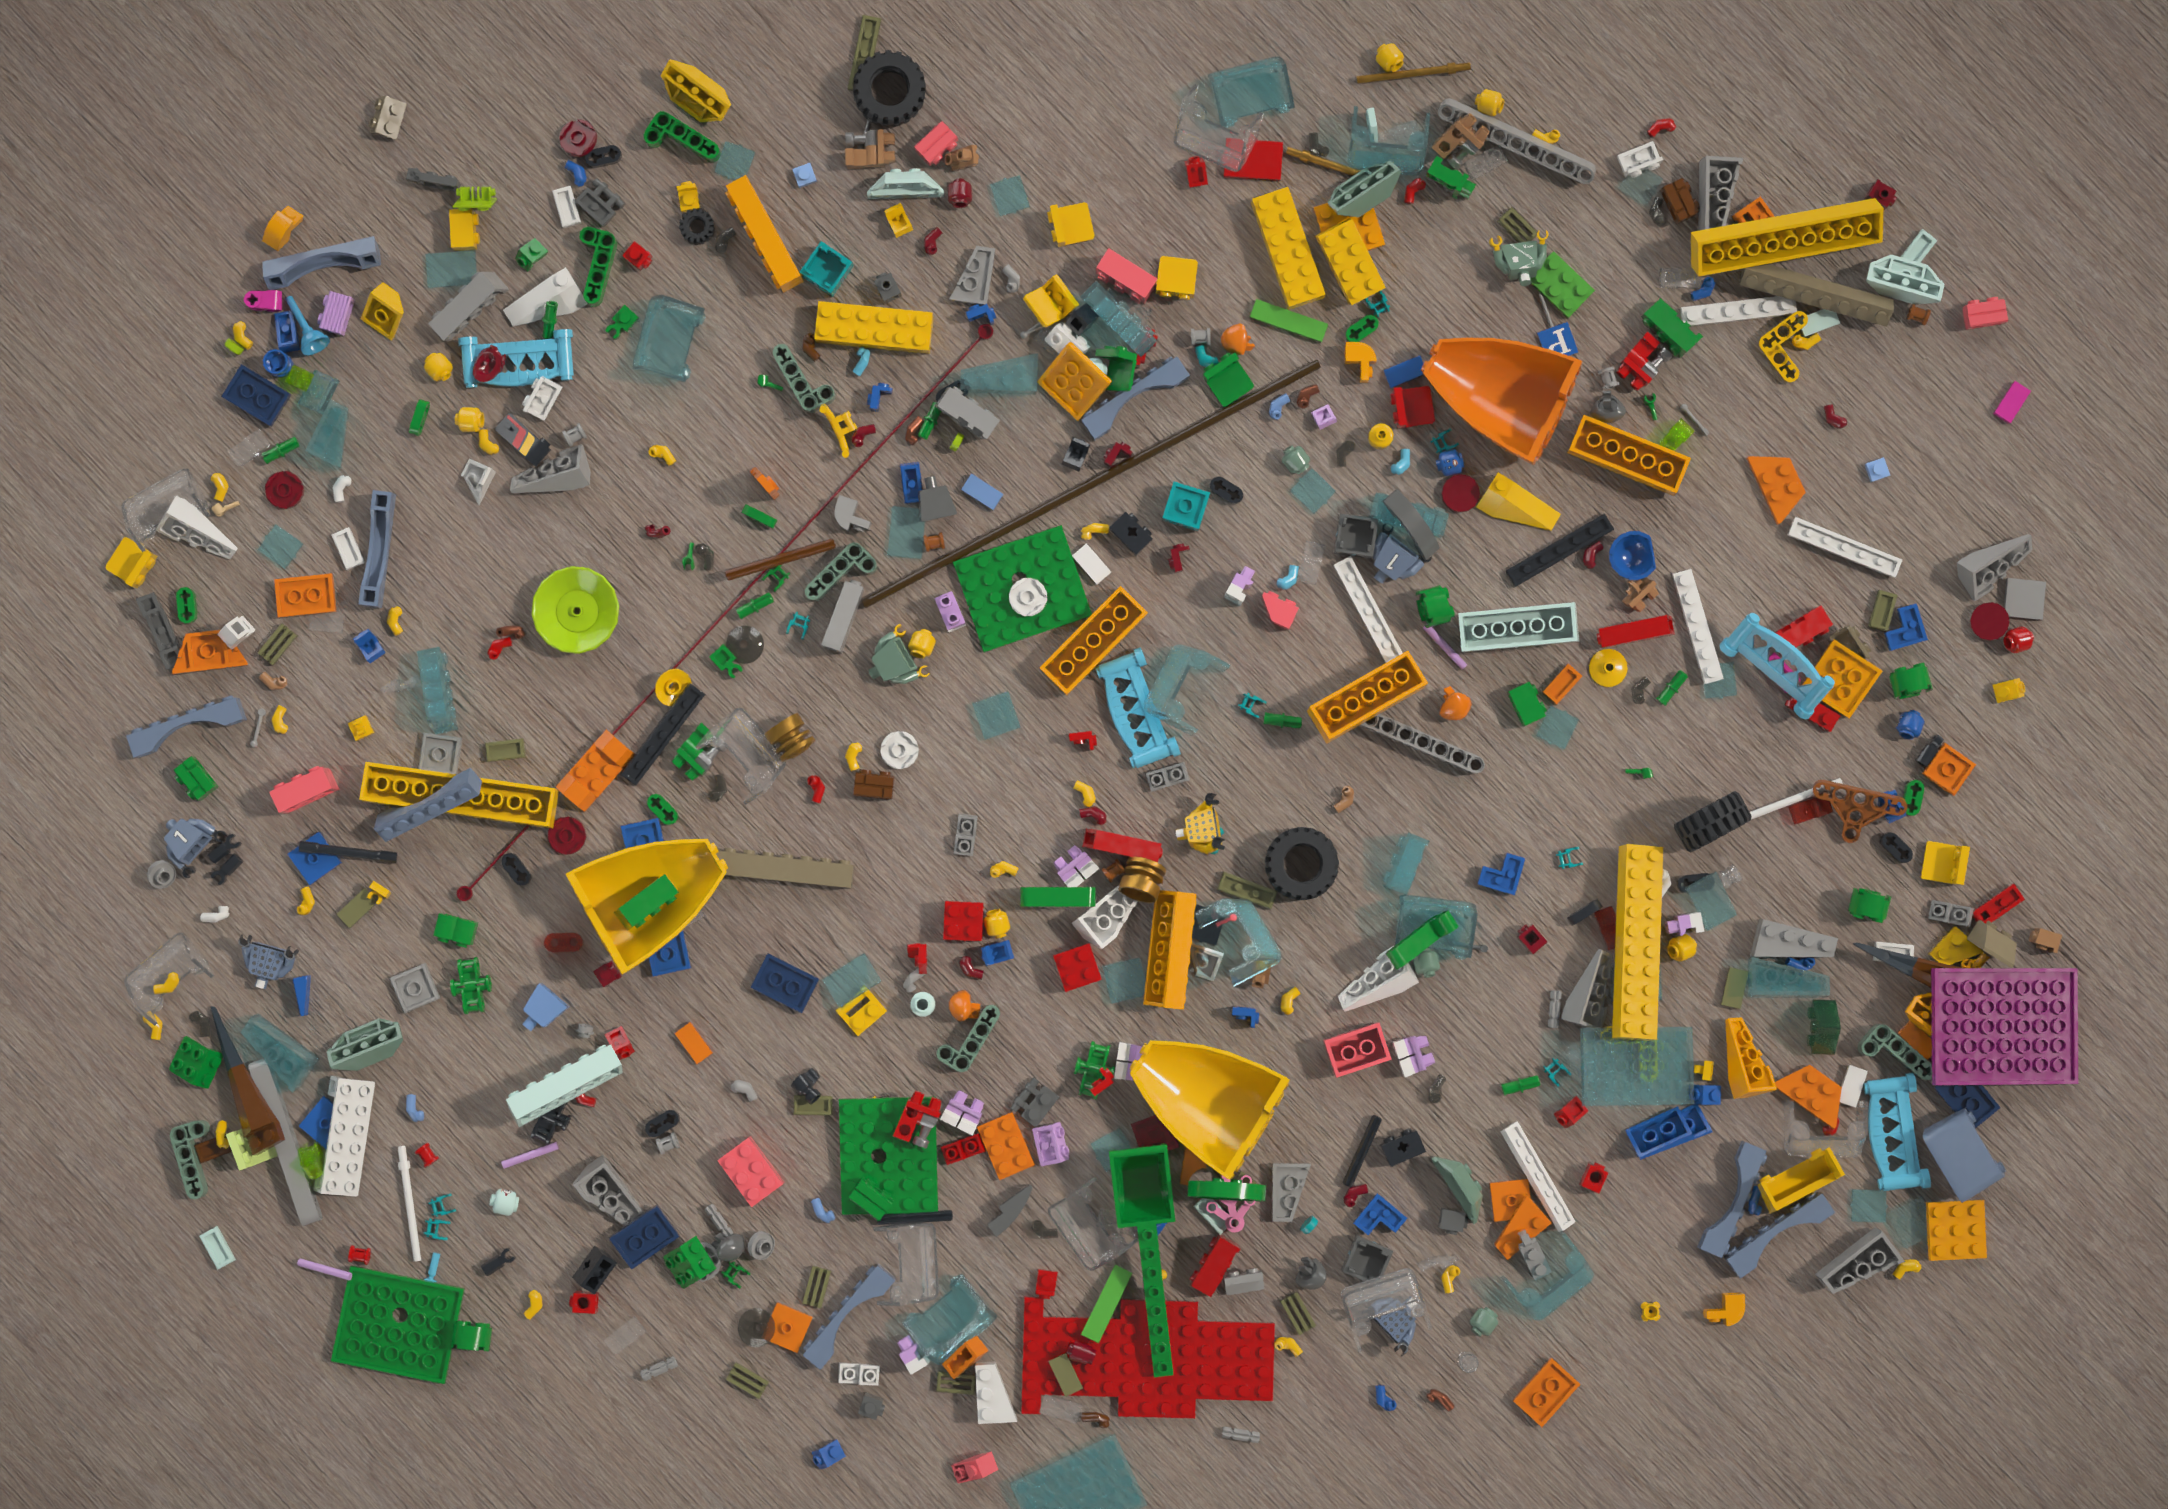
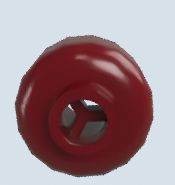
M957 178L948 185V201L953 207L965 208L972 202V185L962 178Z

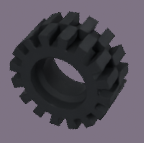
M693 208L692 211L688 210L686 214L682 215L683 218L680 219L679 229L684 239L689 243H694L695 245L701 243L702 245L705 244V241L708 242L710 237H713V231H715L714 221L708 212L700 208L699 210ZM701 220L704 223V230L698 234L691 232L690 224L692 221Z

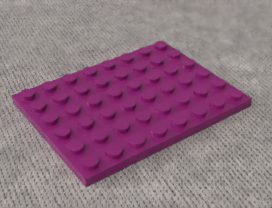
M1931 968L1932 1085L2078 1084V968Z

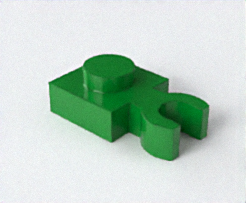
M624 305L612 318L616 323L609 325L605 331L609 333L613 329L616 330L613 338L617 340L621 335L622 329L628 332L640 318Z
M724 644L709 656L721 671L727 668L729 676L733 679L736 677L732 672L733 668H738L740 672L743 671L741 665L733 662L736 656Z

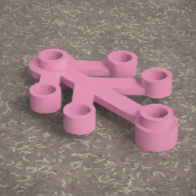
M1222 1175L1224 1182H1230L1229 1179ZM1242 1176L1241 1180H1243V1178L1248 1177L1250 1179V1183H1252V1178L1250 1176ZM1220 1200L1228 1206L1229 1214L1218 1208L1217 1203L1213 1201L1207 1204V1211L1225 1220L1226 1228L1230 1232L1236 1233L1243 1229V1217L1250 1206L1254 1205L1256 1201L1252 1204L1244 1201V1204L1237 1212L1235 1206L1237 1201ZM1210 1204H1215L1216 1209L1214 1211L1209 1210L1208 1206ZM1237 1219L1239 1222L1238 1226H1232L1231 1221Z

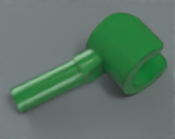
M758 376L757 383L759 386L771 387L779 391L783 390L782 386L768 382L769 376Z
M1652 393L1653 400L1648 401L1645 395L1644 404L1649 406L1654 421L1658 420L1654 408L1656 395Z
M692 542L689 543L687 556L682 560L684 570L687 564H691V570L695 568L692 558L694 543Z
M1650 768L1626 769L1625 771L1627 774L1642 773L1643 779L1653 777Z

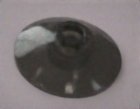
M739 626L729 633L726 639V647L736 656L734 661L748 664L756 661L761 656L764 649V640L760 632L755 628ZM747 641V647H741V642Z
M761 1308L747 1310L738 1322V1333L741 1340L751 1347H761L769 1343L775 1333V1322L771 1314ZM757 1324L761 1325L760 1331L756 1329Z

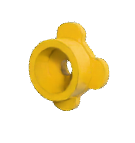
M1643 1302L1641 1304L1643 1312L1641 1319L1643 1321H1658L1660 1319V1304L1658 1302Z

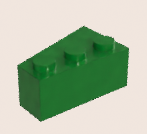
M1660 298L1641 316L1642 322L1647 328H1652L1656 332L1655 336L1659 341L1665 342L1669 346V351L1674 356L1681 358L1703 336L1700 333L1695 335L1689 329L1691 325L1687 321L1683 323L1677 316L1678 313Z
M664 874L614 911V914L627 931L633 926L637 929L646 922L644 918L649 914L653 917L660 912L661 909L659 907L666 903L668 906L676 900L675 895L679 892Z

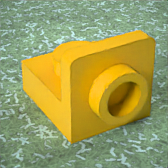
M687 181L680 183V186H676L681 212L692 211L693 208L699 210L700 203L696 184Z

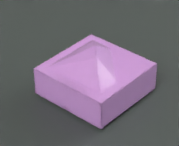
M1328 404L1311 412L1319 430L1337 422Z

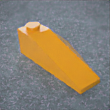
M1742 1017L1725 1019L1728 1081L1733 1098H1749L1777 1090L1772 1071L1762 1061L1760 1057L1762 1053L1760 1049L1756 1050L1752 1042L1753 1037Z

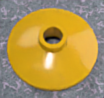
M1603 649L1591 658L1589 673L1597 684L1604 687H1613L1624 680L1627 674V662L1620 652L1613 649ZM1607 664L1612 665L1613 668L1611 671H1608L1606 669Z
M680 669L667 670L658 678L655 685V694L658 700L665 705L672 706L688 683H691V679L687 673Z

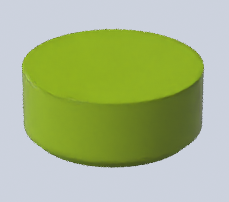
M230 338L224 343L229 350L237 355H241L244 351L241 345Z
M958 432L949 449L954 452L957 451L964 439V435Z

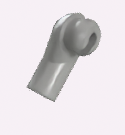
M919 968L911 972L903 983V988L906 989L907 993L914 991L916 986L913 983L926 975L919 974Z

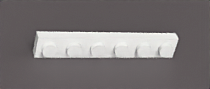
M1775 296L1681 307L1680 312L1683 323L1687 321L1691 326L1792 315L1797 312L1796 301Z
M1794 517L1787 536L1892 578L1896 577L1902 562L1900 558L1797 517Z
M1351 556L1334 564L1333 566L1384 662L1387 663L1403 654Z
M1692 570L1674 573L1672 578L1703 683L1705 685L1723 680L1724 678Z
M1518 1121L1500 1131L1557 1231H1564L1575 1223V1220Z

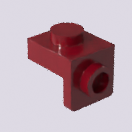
M1116 442L1113 448H1108L1103 458L1106 459L1104 464L1112 467L1120 452L1131 457L1133 454L1130 450L1131 447L1124 442L1120 444Z
M1184 543L1174 545V549H1170L1171 558L1168 559L1170 570L1174 569L1175 574L1183 571L1179 553L1190 551L1189 546H1185Z

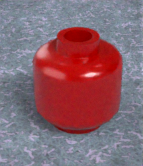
M2023 626L2010 629L2006 632L2003 639L2004 646L2012 653L2024 652L2032 647L2034 636L2031 631Z

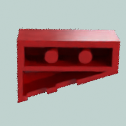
M1822 605L1774 633L1783 637L1794 647H1798L1801 644L1805 646L1814 641L1813 637L1817 634L1822 636L1829 632V627L1833 623Z
M1221 1234L1212 1238L1209 1243L1211 1249L1208 1254L1204 1253L1199 1261L1201 1264L1198 1271L1194 1270L1189 1278L1192 1287L1209 1297H1212L1226 1270L1231 1266L1234 1256L1241 1250L1238 1244Z

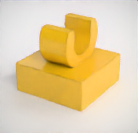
M366 715L348 723L355 741L374 734Z
M373 881L369 887L373 891L369 892L367 898L371 899L373 895H378L379 898L376 904L379 905L382 903L383 897L388 899L391 892Z
M1704 1060V1066L1694 1065V1073L1703 1074L1702 1080L1712 1081L1714 1061Z

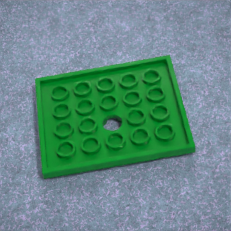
M1062 525L953 562L984 653L1088 618L1092 615ZM1018 572L1024 573L1027 578L1038 580L1047 592V602L1044 609L1034 616L1018 614L1009 602V593L1014 585L1012 577Z
M924 1096L922 1104L929 1106L931 1098H936V1096ZM911 1097L839 1098L842 1215L868 1214L848 1199V1196L862 1178L865 1180L870 1178L877 1184V1189L880 1191L884 1189L892 1195L893 1203L885 1214L938 1211L936 1125L931 1128L926 1138L929 1141L927 1148L912 1143L914 1137L919 1136L922 1126L916 1124L909 1142L893 1136L907 1101ZM875 1149H883L886 1152L887 1157L884 1162L876 1163L872 1160L871 1154Z
M351 1265L349 1272L352 1273V1278L347 1280L331 1361L445 1384L453 1350L451 1348L453 1324L459 1321L465 1288ZM401 1307L407 1311L408 1317L406 1321H396L393 1317V1312L396 1308Z

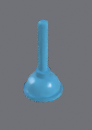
M286 297L287 304L303 330L301 352L304 355H313L325 349L330 343L329 337L321 331L313 330L312 327H309L293 297Z

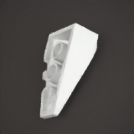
M565 267L513 302L503 311L514 327L542 320L547 301L558 303L556 316L572 314L588 303L584 300L582 292Z
M178 496L174 498L156 528V531L178 542L180 539L188 541L192 547L196 548L197 545L205 547L208 552L227 559H231L237 550V547L194 505Z
M1119 885L1096 903V907L1089 908L1072 922V925L1080 935L1099 949H1103L1117 937L1121 927L1138 902L1120 893Z
M1388 950L1381 953L1376 958L1377 961L1370 968L1367 967L1364 970L1365 973L1358 980H1354L1338 996L1343 1010L1346 1012L1402 993L1419 983L1410 963L1396 970L1385 954Z

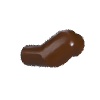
M808 333L803 338L802 350L816 362L821 355L814 349L815 335Z
M1083 1412L1081 1415L1082 1422H1099L1100 1428H1107L1110 1425V1418L1105 1414Z

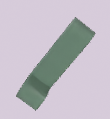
M778 344L774 347L773 356L805 412L815 413L820 409L821 404L829 405L835 400L836 394L830 385H822L812 391L790 349L786 345ZM780 350L785 352L788 361L784 362L782 357L779 356ZM790 366L796 367V372L793 375L786 373L787 368ZM798 383L806 385L805 389L801 392L795 389ZM830 390L832 392L831 397L828 399L822 398V392ZM808 399L815 401V405L812 408L805 407V402Z
M850 543L807 585L805 595L811 601H819L855 565L863 573L871 575L877 570V562L860 544ZM853 547L860 549V554L856 557L850 555V550ZM841 560L847 564L844 570L836 568V564ZM866 561L873 562L874 566L871 570L863 568V564ZM826 574L833 576V580L829 584L823 582V577ZM819 581V582L821 583V585H822L823 587H825V589L823 590V589L820 587V588L817 590V593H818L817 596H815V595L810 596V595H811V591H810V590H811L812 588H813L814 590L817 589V588L819 587V585L817 584V582Z
M993 1004L986 1006L960 1050L944 1044L938 1048L936 1052L937 1058L958 1072L967 1071L1000 1016L999 1008ZM994 1008L997 1016L991 1017L989 1022H992V1025L990 1026L987 1022L981 1021V1018L983 1017L986 1020L988 1016L987 1009L991 1010ZM978 1025L986 1026L987 1033L985 1035H979L976 1032ZM970 1041H974L977 1044V1050L974 1052H970L966 1048L967 1043ZM943 1048H948L951 1052L950 1057L947 1059L942 1058L940 1055V1051ZM959 1058L967 1060L966 1068L961 1069L957 1066Z
M1882 1024L1872 1026L1859 1041L1857 1048L1860 1054L1874 1056L1883 1047L1911 1073H1914L1917 1078L1923 1080L1932 1079V1064L1888 1026ZM1879 1028H1883L1885 1032L1882 1038L1877 1036ZM1895 1040L1899 1043V1048L1896 1051L1891 1047L1892 1042ZM1867 1042H1870L1872 1050L1867 1053L1864 1050V1046ZM1912 1053L1914 1060L1909 1064L1906 1061V1056ZM1919 1065L1921 1067L1927 1068V1074H1923V1070L1916 1066Z
M206 1120L186 1123L174 1127L170 1131V1140L185 1191L191 1199L202 1198L208 1192L202 1165L194 1147V1139L204 1137L210 1131V1125ZM197 1124H201L203 1127L201 1134L196 1132L195 1127ZM179 1129H181L185 1135L182 1140L179 1139L177 1136V1132ZM184 1148L190 1151L188 1158L183 1156L182 1151ZM190 1166L195 1169V1175L193 1177L190 1176L188 1173V1168ZM200 1188V1191L194 1192V1189Z

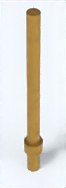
M1452 62L1443 66L1356 76L1357 84L1441 73H1448L1449 75L1456 74L1458 71L1471 70L1470 62L1460 64Z
M1288 147L1286 154L1300 158V161L1306 163L1309 161L1351 176L1360 172V170L1312 155L1306 150L1300 151Z

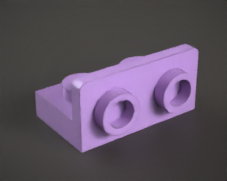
M1060 1122L1032 1129L1041 1166L1069 1160V1149L1064 1139L1065 1132Z

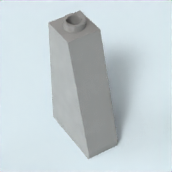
M852 579L850 582L845 581L821 644L824 648L843 653L864 592V587L861 586L860 582Z

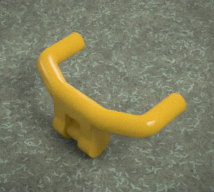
M821 404L819 410L828 419L838 439L842 456L847 458L849 456V448L844 435L857 429L855 422L853 423L849 411L835 417L826 404ZM844 420L846 427L841 428L839 422Z

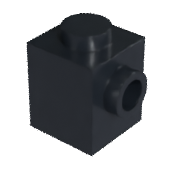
M1085 303L1074 311L1066 324L1080 336L1091 328L1099 315Z

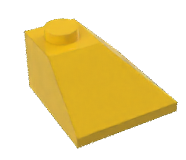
M384 282L370 292L360 318L391 341L394 339L404 313L399 293Z

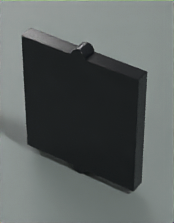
M1196 904L1192 938L1199 940L1200 943L1206 942L1217 945L1222 925L1217 927L1216 923L1224 920L1226 913L1214 910L1213 907L1207 908Z

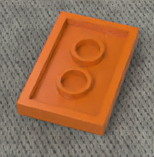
M332 573L274 579L278 618L337 612Z
M1013 1112L977 1126L999 1180L1035 1165Z
M1550 1358L1512 1401L1543 1427L1581 1384L1554 1359Z

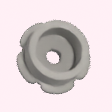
M578 1024V1029H575V1031L579 1033L578 1036L590 1038V1035L594 1034V1026Z

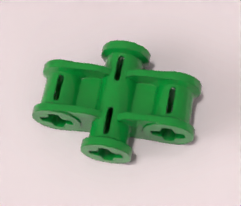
M478 957L463 961L458 959L457 967L460 980H450L452 996L455 997L457 994H462V1006L465 1015L474 1011L485 1012L483 991H492L490 975L481 977Z
M1092 1041L1088 1060L1083 1061L1081 1058H1077L1074 1074H1083L1078 1095L1084 1094L1097 1100L1098 1094L1094 1096L1089 1089L1085 1088L1092 1089V1083L1099 1078L1105 1079L1103 1074L1099 1072L1101 1067L1104 1070L1108 1068L1114 1074V1066L1111 1068L1105 1066L1110 1045L1102 1046Z

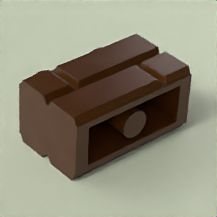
M1681 178L1661 188L1662 197L1676 225L1699 213V203L1696 198H1692L1690 194L1692 189L1688 181L1685 182Z
M860 769V773L855 774L853 795L892 800L895 777L891 776V772L879 771V775L872 774V770Z

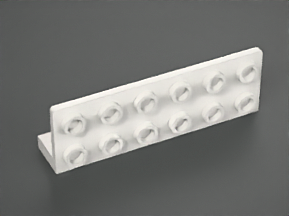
M339 1076L330 1077L328 1095L334 1097L324 1169L323 1172L316 1171L314 1191L321 1194L358 1196L375 1082L345 1079Z

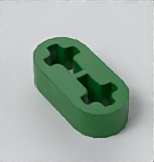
M1373 315L1365 316L1347 329L1345 334L1346 340L1348 342L1362 341L1377 330L1379 325L1378 319ZM1366 320H1369V321H1372V320H1373V321H1374V324H1373V327H1374V328L1371 329V327H1367V328L1364 330L1363 327H1364V326L1366 325V323H1367ZM1360 329L1361 332L1357 335L1358 339H1351L1349 337L1351 335L1350 331L1356 332Z
M422 399L418 401L409 428L410 434L421 435L430 408L429 401Z
M745 504L741 512L774 529L778 521Z
M180 588L176 593L178 618L183 623L191 624L197 619L196 595L190 588ZM185 591L190 594V597L187 598V604L186 600L181 597L185 594ZM186 607H188V612L192 613L189 620L183 617V614L187 612Z
M1911 780L1905 786L1903 798L1906 800L1907 805L1911 804L1913 799V806H1915V810H1912L1911 813L1907 808V816H1914L1920 812L1924 785L1919 780ZM1916 783L1919 791H1916L1913 797V790L1910 787Z
M659 794L649 796L647 800L649 809L663 823L667 825L675 824L679 816L671 804ZM653 798L661 799L659 803L663 807L662 809L658 806H652ZM664 810L668 813H674L672 816L674 818L673 821L665 820L667 816L663 812Z

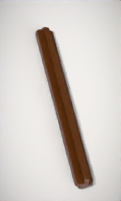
M828 539L726 570L725 576L730 581L835 549L836 545L833 539Z

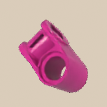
M249 291L244 296V303L254 311L281 312L282 291ZM255 297L258 299V301H255L253 305L250 301L254 300Z

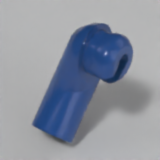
M568 160L565 169L574 173V184L582 187L587 180L585 169Z
M1705 277L1700 290L1691 292L1693 301L1711 295L1715 287L1712 277Z
M1788 957L1785 965L1798 972H1804L1813 968L1815 959L1813 957H1805L1797 961L1792 957Z
M1754 1186L1752 1189L1748 1207L1750 1214H1755L1756 1216H1759L1762 1212V1207L1757 1205L1761 1196L1758 1186Z
M1376 1385L1377 1404L1386 1411L1395 1410L1397 1404L1386 1396L1385 1385Z

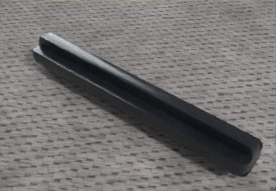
M1376 1115L1371 1117L1343 1180L1345 1186H1353L1381 1124L1382 1119Z
M943 1210L936 1212L884 1214L880 1221H877V1224L952 1221L953 1212L952 1210Z

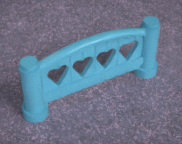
M554 330V339L479 345L477 337L458 338V345L461 347L463 377L466 388H476L478 383L496 386L532 385L535 379H540L541 376L549 380L558 376L561 377V381L573 380L571 348L573 330ZM490 345L497 347L501 355L506 354V357L508 355L516 365V371L510 372L508 370L506 373L501 372L488 382H479L473 375V367L477 356L484 348L490 347ZM545 352L554 362L553 369H548L547 367L544 370L539 369V363ZM526 353L535 364L533 371L528 369L526 371L520 370V365Z
M1748 614L1729 637L1724 638L1720 643L1721 651L1729 657H1734L1740 652L1798 701L1794 706V712L1800 718L1809 719L1814 713V708L1833 688L1835 683L1833 678L1830 676L1821 677L1815 667L1796 647L1773 631L1759 625L1760 618L1757 614ZM1757 634L1761 637V640H1765L1767 646L1754 648V635ZM1769 647H1773L1776 652L1781 653L1782 658L1770 661ZM1784 660H1789L1791 665H1795L1797 671L1784 673ZM1799 672H1803L1806 677L1812 680V683L1799 686Z
M1141 647L1133 649L1134 652L1103 663L1095 668L1099 679L1103 678L1105 680L1109 712L1120 737L1133 754L1132 757H1129L1133 768H1140L1171 755L1174 757L1181 755L1175 736L1169 739L1166 737L1140 667L1147 665ZM1122 678L1132 680V682L1120 694L1116 690L1117 686L1114 684V679ZM1122 696L1139 698L1130 711H1125L1123 709L1124 704L1120 701ZM1131 713L1146 716L1137 729L1130 727L1131 722L1128 721L1127 716ZM1137 731L1152 734L1143 747L1137 746L1138 740L1134 738V734Z
M1907 1073L1902 1077L1867 1081V1083L1863 1084L1865 1095L1869 1094L1868 1133L1872 1153L1882 1175L1880 1179H1877L1879 1190L1890 1191L1920 1186L1922 1189L1931 1188L1929 1170L1927 1168L1920 1169L1909 1098V1093L1917 1092L1914 1073ZM1886 1098L1897 1103V1105L1886 1114H1882L1880 1112L1882 1106L1879 1104V1100ZM1889 1117L1900 1124L1889 1133H1885L1883 1131L1885 1125H1883L1882 1119ZM1887 1136L1903 1142L1892 1152L1886 1151L1887 1144L1885 1143V1138ZM1890 1155H1893L1906 1162L1895 1171H1890V1163L1887 1159Z

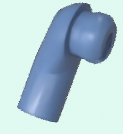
M1286 393L1270 403L1269 415L1274 420L1281 418L1282 406L1290 402Z
M409 1094L406 1095V1112L414 1122L423 1121L424 1112L417 1111L416 1095Z
M820 1198L811 1201L816 1216L823 1222L830 1223V1221L835 1220L834 1212L830 1210L826 1213Z

